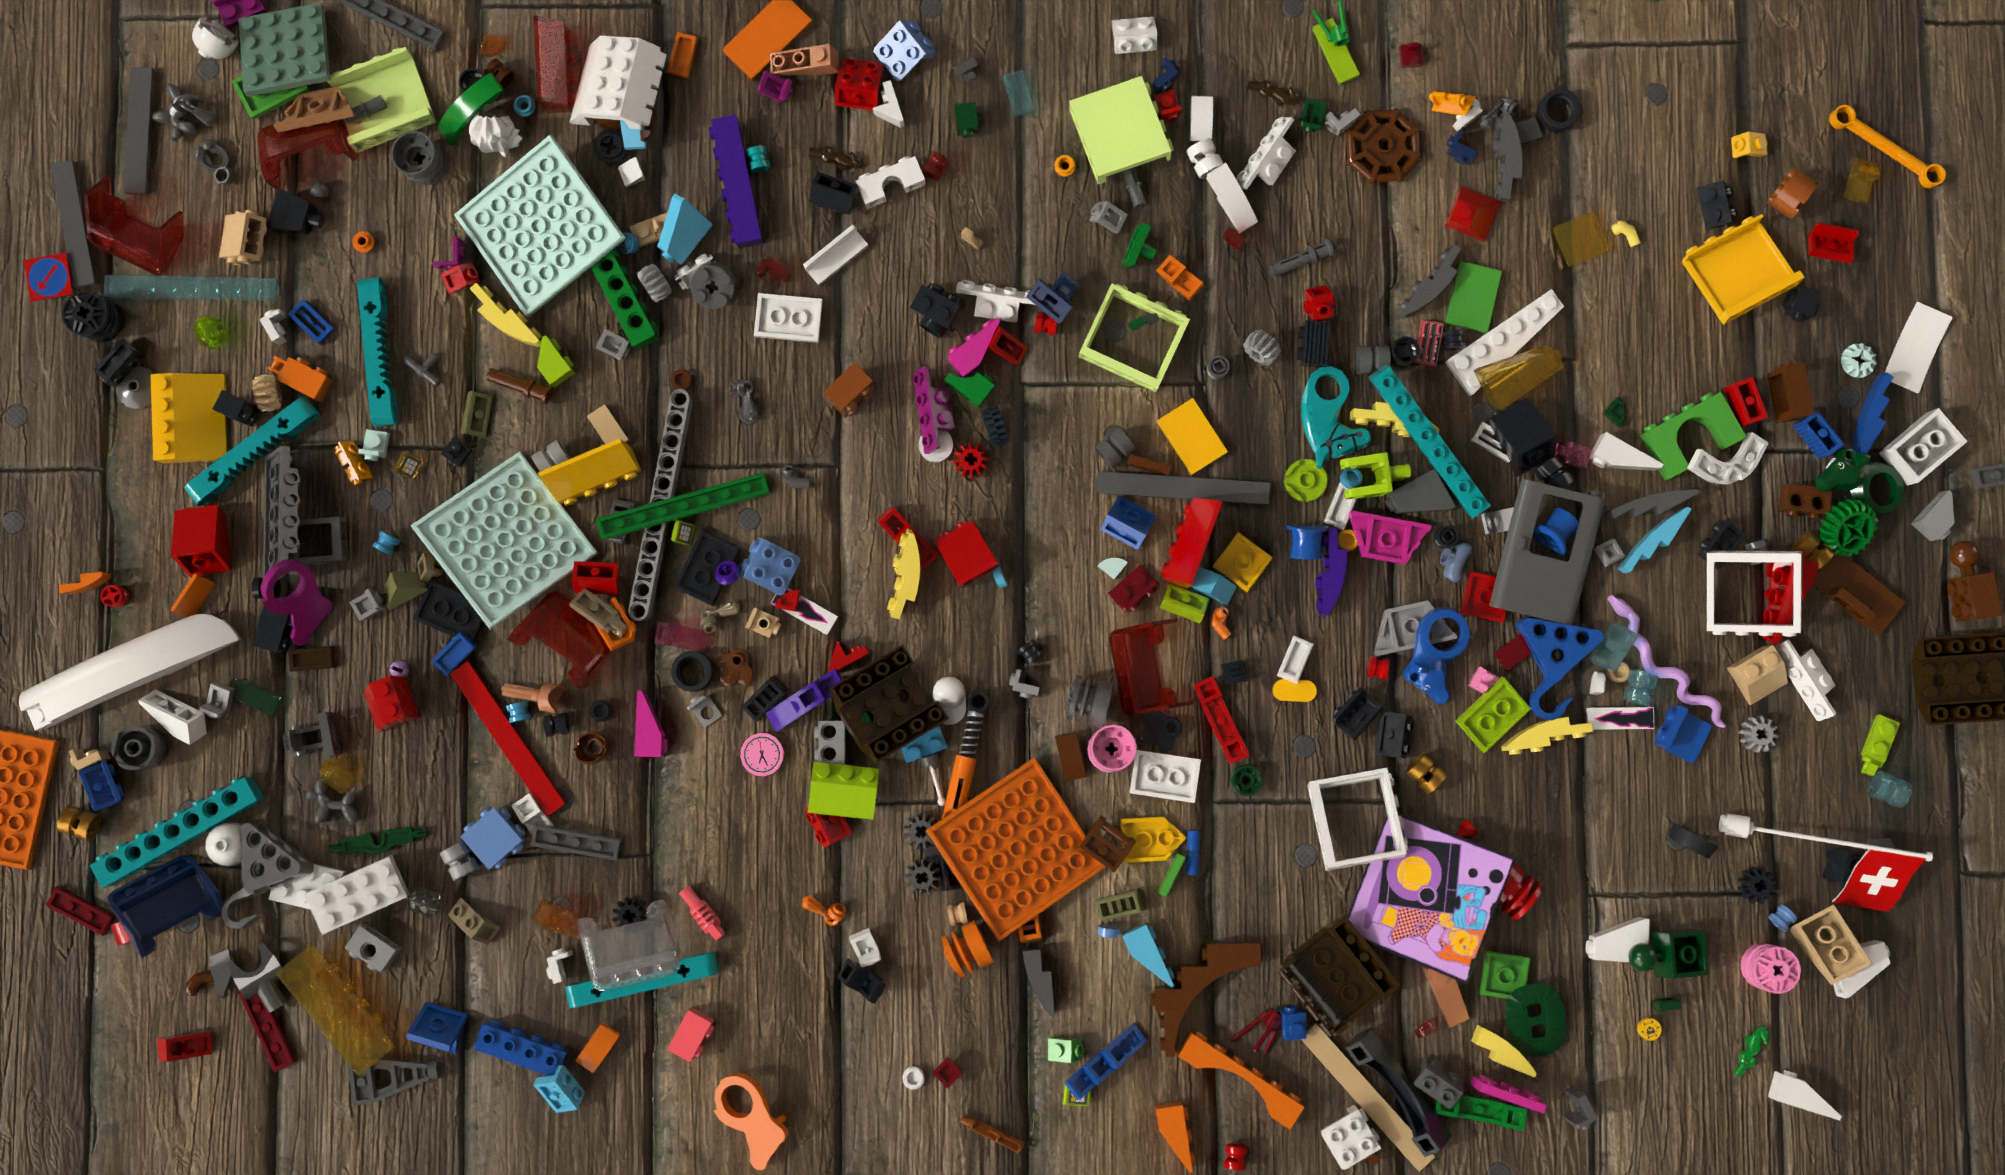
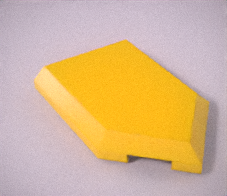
M1165 817L1120 819L1121 832L1129 838L1133 837L1137 840L1123 860V863L1167 861L1187 838Z

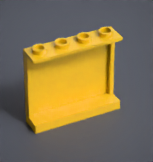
M1762 214L1755 218L1754 216L1746 218L1742 225L1738 227H1729L1719 237H1716V235L1710 237L1700 247L1697 245L1691 247L1685 252L1686 256L1682 260L1683 265L1723 325L1798 286L1805 278L1801 271L1793 272L1760 223L1764 217Z

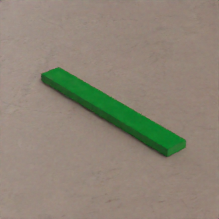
M763 472L596 518L595 521L601 541L764 496L770 494V490Z

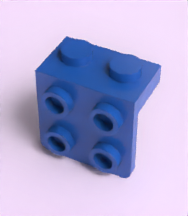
M1681 705L1672 706L1665 715L1662 727L1656 733V740L1653 745L1689 763H1693L1702 749L1711 730V725L1687 713L1688 709Z

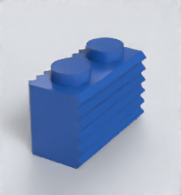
M1815 410V414L1798 420L1793 424L1792 428H1795L1798 435H1801L1800 438H1803V442L1809 445L1811 452L1817 455V459H1821L1833 454L1844 443L1820 412Z

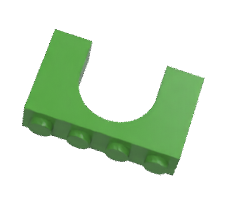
M1710 392L1700 397L1702 402L1696 405L1693 402L1681 408L1682 413L1676 415L1673 412L1662 418L1663 423L1657 426L1655 422L1645 427V433L1639 435L1650 456L1664 464L1662 468L1658 469L1664 481L1684 472L1689 465L1677 444V432L1685 421L1692 420L1705 425L1720 450L1747 437L1721 392L1715 395Z

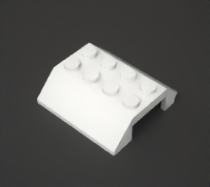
M599 36L589 45L570 123L591 126L592 119L599 118L623 120L630 129H642L643 125L649 126L653 111L648 108H654L658 92L654 89L659 88L662 71L660 70L664 68L667 56L660 51L661 47L640 38Z

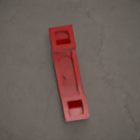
M1209 677L1194 684V689L1204 713L1229 764L1250 756L1224 703L1214 677Z

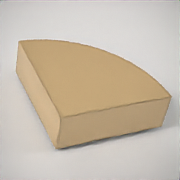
M965 227L961 232V238L979 250L983 245L982 240L973 235L974 232Z

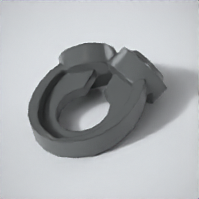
M215 139L203 141L195 151V160L201 162L211 171H215L221 166L227 168L230 159L227 152L216 144ZM209 149L212 153H219L223 158L222 164L218 166L213 165L210 162V157L205 154V150Z

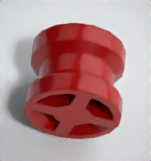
M109 585L103 588L100 598L106 606L120 608L129 601V592L124 587Z
M1371 656L1367 668V677L1373 678L1376 676L1381 680H1386L1389 671V659L1379 660L1375 656Z

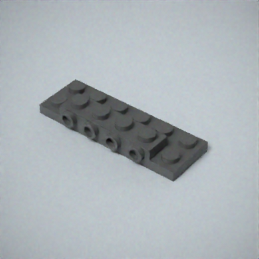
M280 446L265 457L263 577L274 564L297 554L300 548L297 531L300 528V519L298 517L300 498L298 496V489L301 479L298 469L290 468L292 455L290 454V447ZM288 573L283 574V575H282L281 577H279L278 579L282 578L283 576L287 575Z

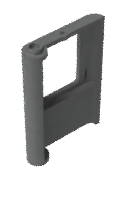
M1521 479L1489 606L1573 626L1606 500L1601 498L1602 494L1589 491L1587 495ZM1544 494L1578 501L1583 504L1571 556L1568 561L1533 554L1529 551Z

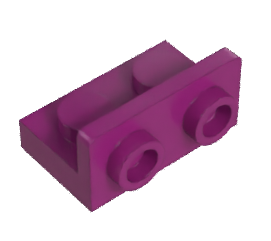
M211 0L217 7L224 25L228 29L239 25L238 19L267 13L262 0Z

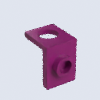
M453 236V261L432 262V266L437 270H449L463 264V259H466V249L463 246V240L458 236Z

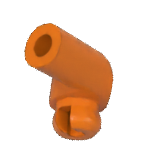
M1226 607L1217 608L1212 618V626L1223 640L1232 634L1225 625L1226 618L1229 615Z

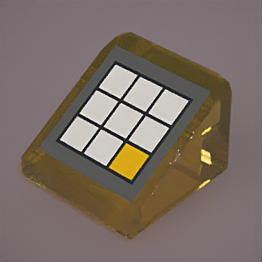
M403 451L393 469L405 477L414 479L423 461Z

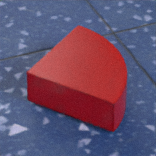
M792 590L785 593L778 599L775 608L797 612L801 591Z

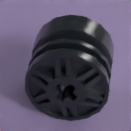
M76 292L64 303L62 310L63 322L67 329L74 334L101 343L110 341L121 331L123 325L122 311L117 304L95 292Z

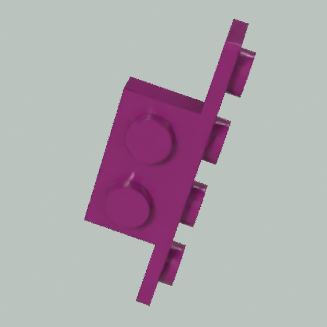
M923 366L913 373V383L915 385L916 404L918 406L924 453L931 454L940 448L938 431L950 432L955 429L949 388L932 387L929 368Z

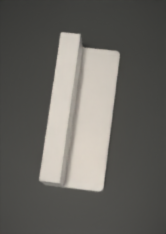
M853 224L803 265L812 279L820 286L869 246Z

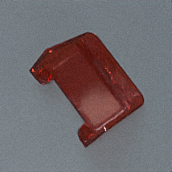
M342 119L277 132L274 124L262 128L257 134L260 167L265 182L276 190L278 188L281 189L277 179L281 172L278 160L324 143L327 151L333 155L344 153L352 161L357 160L354 150L346 138L348 134Z
M550 592L518 624L507 640L515 645L522 646L527 644L534 636L573 663L568 672V680L578 689L586 690L613 651H610L594 623L570 607L572 600L559 592Z

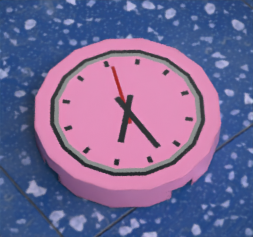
M758 733L750 736L744 742L740 758L748 772L756 776H767L773 774L781 767L784 761V749L777 737L768 733Z

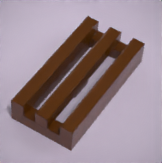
M1131 454L1126 464L1130 467L1163 476H1168L1171 470V465Z

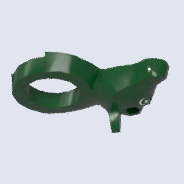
M1839 448L1825 470L1815 480L1816 488L1822 492H1828L1833 489L1849 490L1853 500H1860L1868 504L1876 515L1887 514L1896 510L1904 497L1902 478L1893 467L1869 461V454H1857L1852 448ZM1875 474L1882 475L1890 486V497L1884 506L1876 504L1869 493V484Z

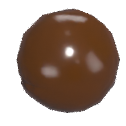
M586 732L577 739V745L573 749V753L576 759L583 764H597L602 762L608 753V740L599 732Z

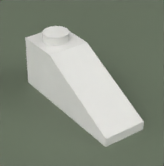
M1608 432L1599 436L1588 458L1593 460L1592 463L1600 468L1655 471L1664 465Z
M156 689L139 699V704L173 737L190 745L207 734L203 712Z
M1784 1070L1783 1073L1774 1072L1768 1097L1801 1109L1841 1120L1840 1114L1805 1081L1797 1078L1798 1074Z

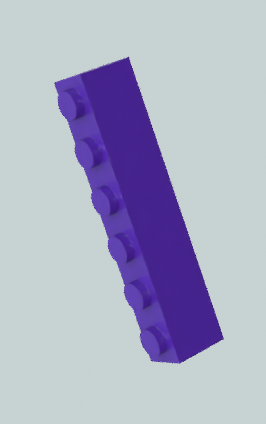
M736 114L711 119L712 127H709L711 140H715L716 143L713 153L715 160H719L720 163L717 173L719 180L723 181L725 187L721 189L723 201L728 202L729 209H726L725 212L727 221L732 222L733 230H729L732 243L736 242L738 248L764 244L739 120Z

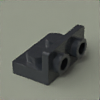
M1381 711L1375 754L1406 759L1411 749V743L1408 742L1409 734L1413 732L1414 728L1412 716Z

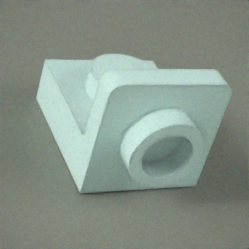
M366 429L363 449H359L358 453L364 455V459L370 461H378V458L386 459L390 433Z

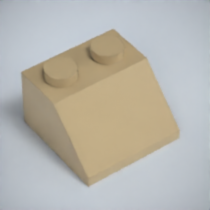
M1774 645L1762 646L1727 667L1749 705L1756 703L1788 683L1785 663Z

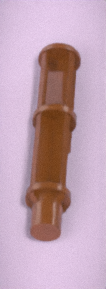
M963 1114L960 1123L966 1125L969 1130L991 1139L995 1143H999L1016 1153H1020L1023 1150V1141L975 1117L970 1118Z

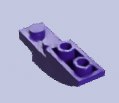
M1328 528L1325 534H1322L1323 547L1326 546V555H1323V567L1327 568V572L1318 573L1319 577L1315 578L1316 590H1319L1320 599L1316 600L1317 612H1320V616L1329 615L1341 592L1346 573L1347 549H1338L1337 528Z
M833 669L818 680L813 681L766 713L776 732H779L832 697L830 687L843 680L837 669Z

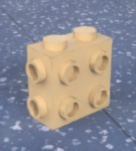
M245 210V213L235 212V214L226 215L219 257L227 259V263L233 265H240L241 263L251 264V261H260L264 251L262 244L267 232V218L258 216V212Z

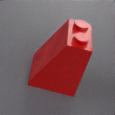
M206 505L205 507L197 508L188 507L182 510H175L171 556L188 576L232 571L227 517L218 505Z
M967 520L957 524L956 530L950 533L947 530L936 536L938 540L934 541L960 588L998 567L997 561L974 522H968Z
M387 676L369 683L363 692L378 733L420 718L406 677Z

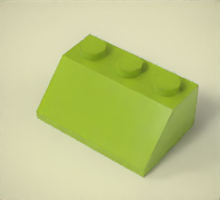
M813 762L808 813L873 820L879 769Z

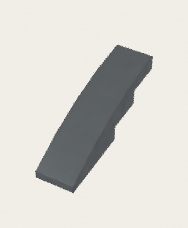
M1697 489L1674 490L1652 494L1622 504L1605 512L1608 520H1611L1628 511L1631 518L1650 509L1654 515H1657L1697 495L1699 491Z

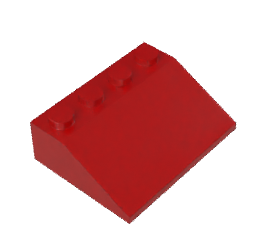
M1193 498L1191 503L1186 502L1182 513L1186 515L1184 522H1179L1175 532L1178 535L1176 543H1171L1168 554L1171 555L1168 563L1164 562L1160 572L1161 575H1164L1162 581L1183 589H1187L1193 584L1222 501Z

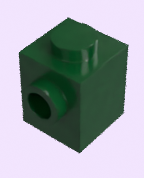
M976 103L954 104L957 136L962 135V137L968 138L979 133L978 126H982L981 113L976 112Z

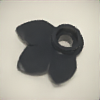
M1150 711L1144 714V718L1149 726L1143 731L1141 740L1148 744H1157L1160 753L1171 750L1175 744V737L1179 736L1182 731L1181 721L1176 717H1167L1161 711ZM1169 723L1175 725V730L1172 732L1167 729Z
M1832 849L1825 854L1830 864L1823 871V879L1830 882H1840L1843 889L1853 871L1850 867L1851 862L1855 861L1857 864L1862 857L1857 854H1849L1844 849Z

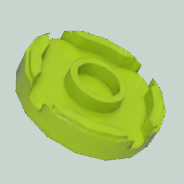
M1311 459L1297 460L1289 466L1284 478L1286 491L1292 498L1302 502L1316 500L1324 493L1328 483L1326 470L1323 466L1321 469L1316 468V461Z

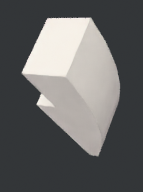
M1226 163L1207 174L1206 179L1216 193L1218 202L1239 234L1258 223L1244 192Z

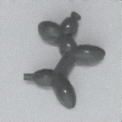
M167 84V91L174 100L179 95L188 97L190 104L200 99V95L183 94L174 84ZM159 111L152 116L159 123L171 122L175 126L171 131L172 137L170 140L176 143L178 142L177 139L182 137L183 132L187 134L197 132V127L192 122L183 121L182 118L177 119L170 115L169 111Z
M326 778L319 779L315 784V789L302 792L303 799L306 797L309 800L317 799L321 805L315 815L316 824L324 822L331 810H342L344 817L351 823L358 821L357 812L352 806L355 799L354 793L357 790L356 787H353L350 792L344 795L342 801H330L329 797L325 794L329 787Z

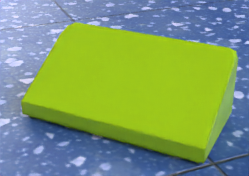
M1169 583L1160 608L1200 623L1204 617L1209 598Z

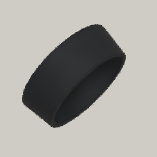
M1673 822L1668 837L1686 848L1710 859L1719 847Z

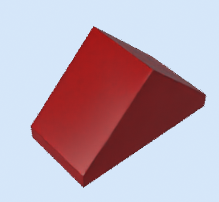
M998 327L989 344V352L1016 366H1019L1028 349L1026 345L1001 327Z

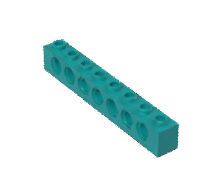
M1385 364L1368 377L1465 512L1473 519L1489 508L1491 505L1390 366Z
M240 776L231 781L232 785L229 787H220L212 792L213 796L207 799L204 797L193 802L192 808L188 810L184 808L173 814L174 818L169 821L165 819L154 825L155 829L149 832L147 830L142 831L134 836L135 840L132 842H123L115 847L116 851L110 854L106 852L96 857L97 861L91 864L90 867L101 888L116 885L213 830L216 826L227 822L264 801L265 799L253 777L244 778ZM234 792L238 796L236 803H234L231 799V796ZM214 803L218 805V812L216 814L212 811ZM195 814L199 817V822L197 825L193 822V817ZM176 825L180 829L178 836L174 833V827ZM156 836L160 838L159 846L155 844ZM137 847L141 850L139 858L135 853ZM118 858L122 862L120 869L116 865Z

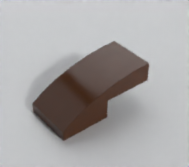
M1076 731L1055 736L1065 782L1085 778L1086 774Z

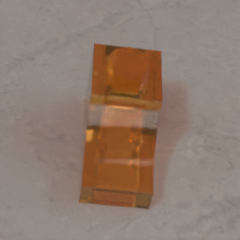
M545 899L541 900L532 917L542 928L577 940L580 939L589 921L587 918Z

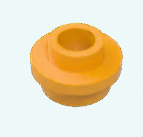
M1061 155L1056 159L1054 168L1057 174L1067 177L1074 173L1076 163L1071 156ZM1066 163L1069 165V168L1062 169L1061 165Z

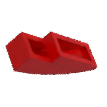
M890 506L876 519L878 524L898 545L902 534H906L907 528L913 531L919 551L920 567L923 570L939 556L894 507Z

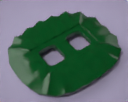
M1543 983L1528 984L1517 988L1509 995L1505 1007L1506 1024L1511 1043L1515 1049L1523 1055L1533 1057L1553 1053L1558 1047L1563 1045V1041L1567 1036L1566 1013L1560 999V994L1552 986ZM1540 1003L1541 1014L1528 1016V1005ZM1543 1024L1545 1035L1532 1037L1531 1027Z

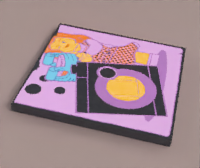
M1398 813V816H1402L1404 829H1401L1403 838L1406 837L1408 841L1407 854L1401 858L1367 864L1347 918L1367 943L1468 984L1516 859ZM1388 815L1385 818L1371 855L1395 851Z

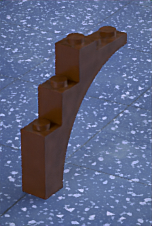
M1258 941L1205 942L1206 948H1202V961H1206V964H1180V970H1176V983L1180 984V987H1154V993H1150V1006H1154L1156 1012H1163V1015H1159V1026L1163 1028L1164 1037H1160V1051H1164L1165 1057H1175V1042L1180 1022L1194 998L1211 982L1229 972L1246 967L1261 966V943Z

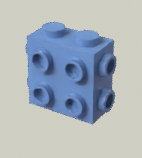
M498 806L485 809L480 814L482 818L476 823L474 821L469 823L463 829L465 833L460 836L488 870L495 867L497 869L501 868L508 861L506 857L511 853L515 855L523 849L524 845L522 843L527 840L524 836L525 831L518 824L515 825L509 819L511 815L505 808Z

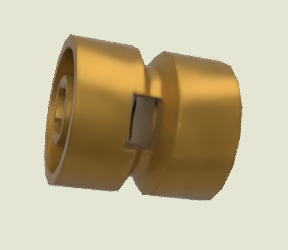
M1812 530L1801 536L1790 549L1791 551H1802L1803 557L1818 562V570L1835 553L1832 549L1825 547L1826 544H1821V539Z
M1422 753L1409 765L1405 774L1413 781H1419L1418 786L1424 792L1430 794L1444 781L1447 773L1439 766H1434V761L1426 753ZM1430 771L1431 773L1425 778L1424 776Z
M68 805L59 816L57 830L70 836L75 834L77 838L91 841L100 829L102 817L97 813L91 811L84 812L81 808Z

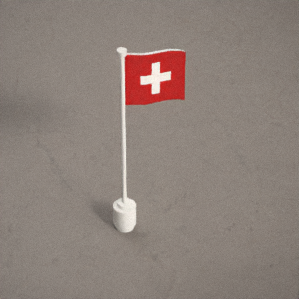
M1727 813L1726 815L1721 814L1719 820V832H1724V835L1747 838L1748 834L1752 835L1753 831L1868 849L1855 865L1842 891L1832 900L1833 903L1888 912L1900 899L1912 875L1925 860L1932 861L1933 857L1931 852L1923 854L1755 827L1754 822L1750 821L1748 816Z

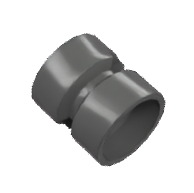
M1376 345L1374 349L1370 346H1357L1355 356L1357 374H1370L1372 370L1376 372L1385 364L1390 366L1391 354L1389 346Z
M1119 428L1109 435V441L1103 440L1095 447L1099 456L1112 469L1122 461L1121 456H1128L1136 449L1131 440Z

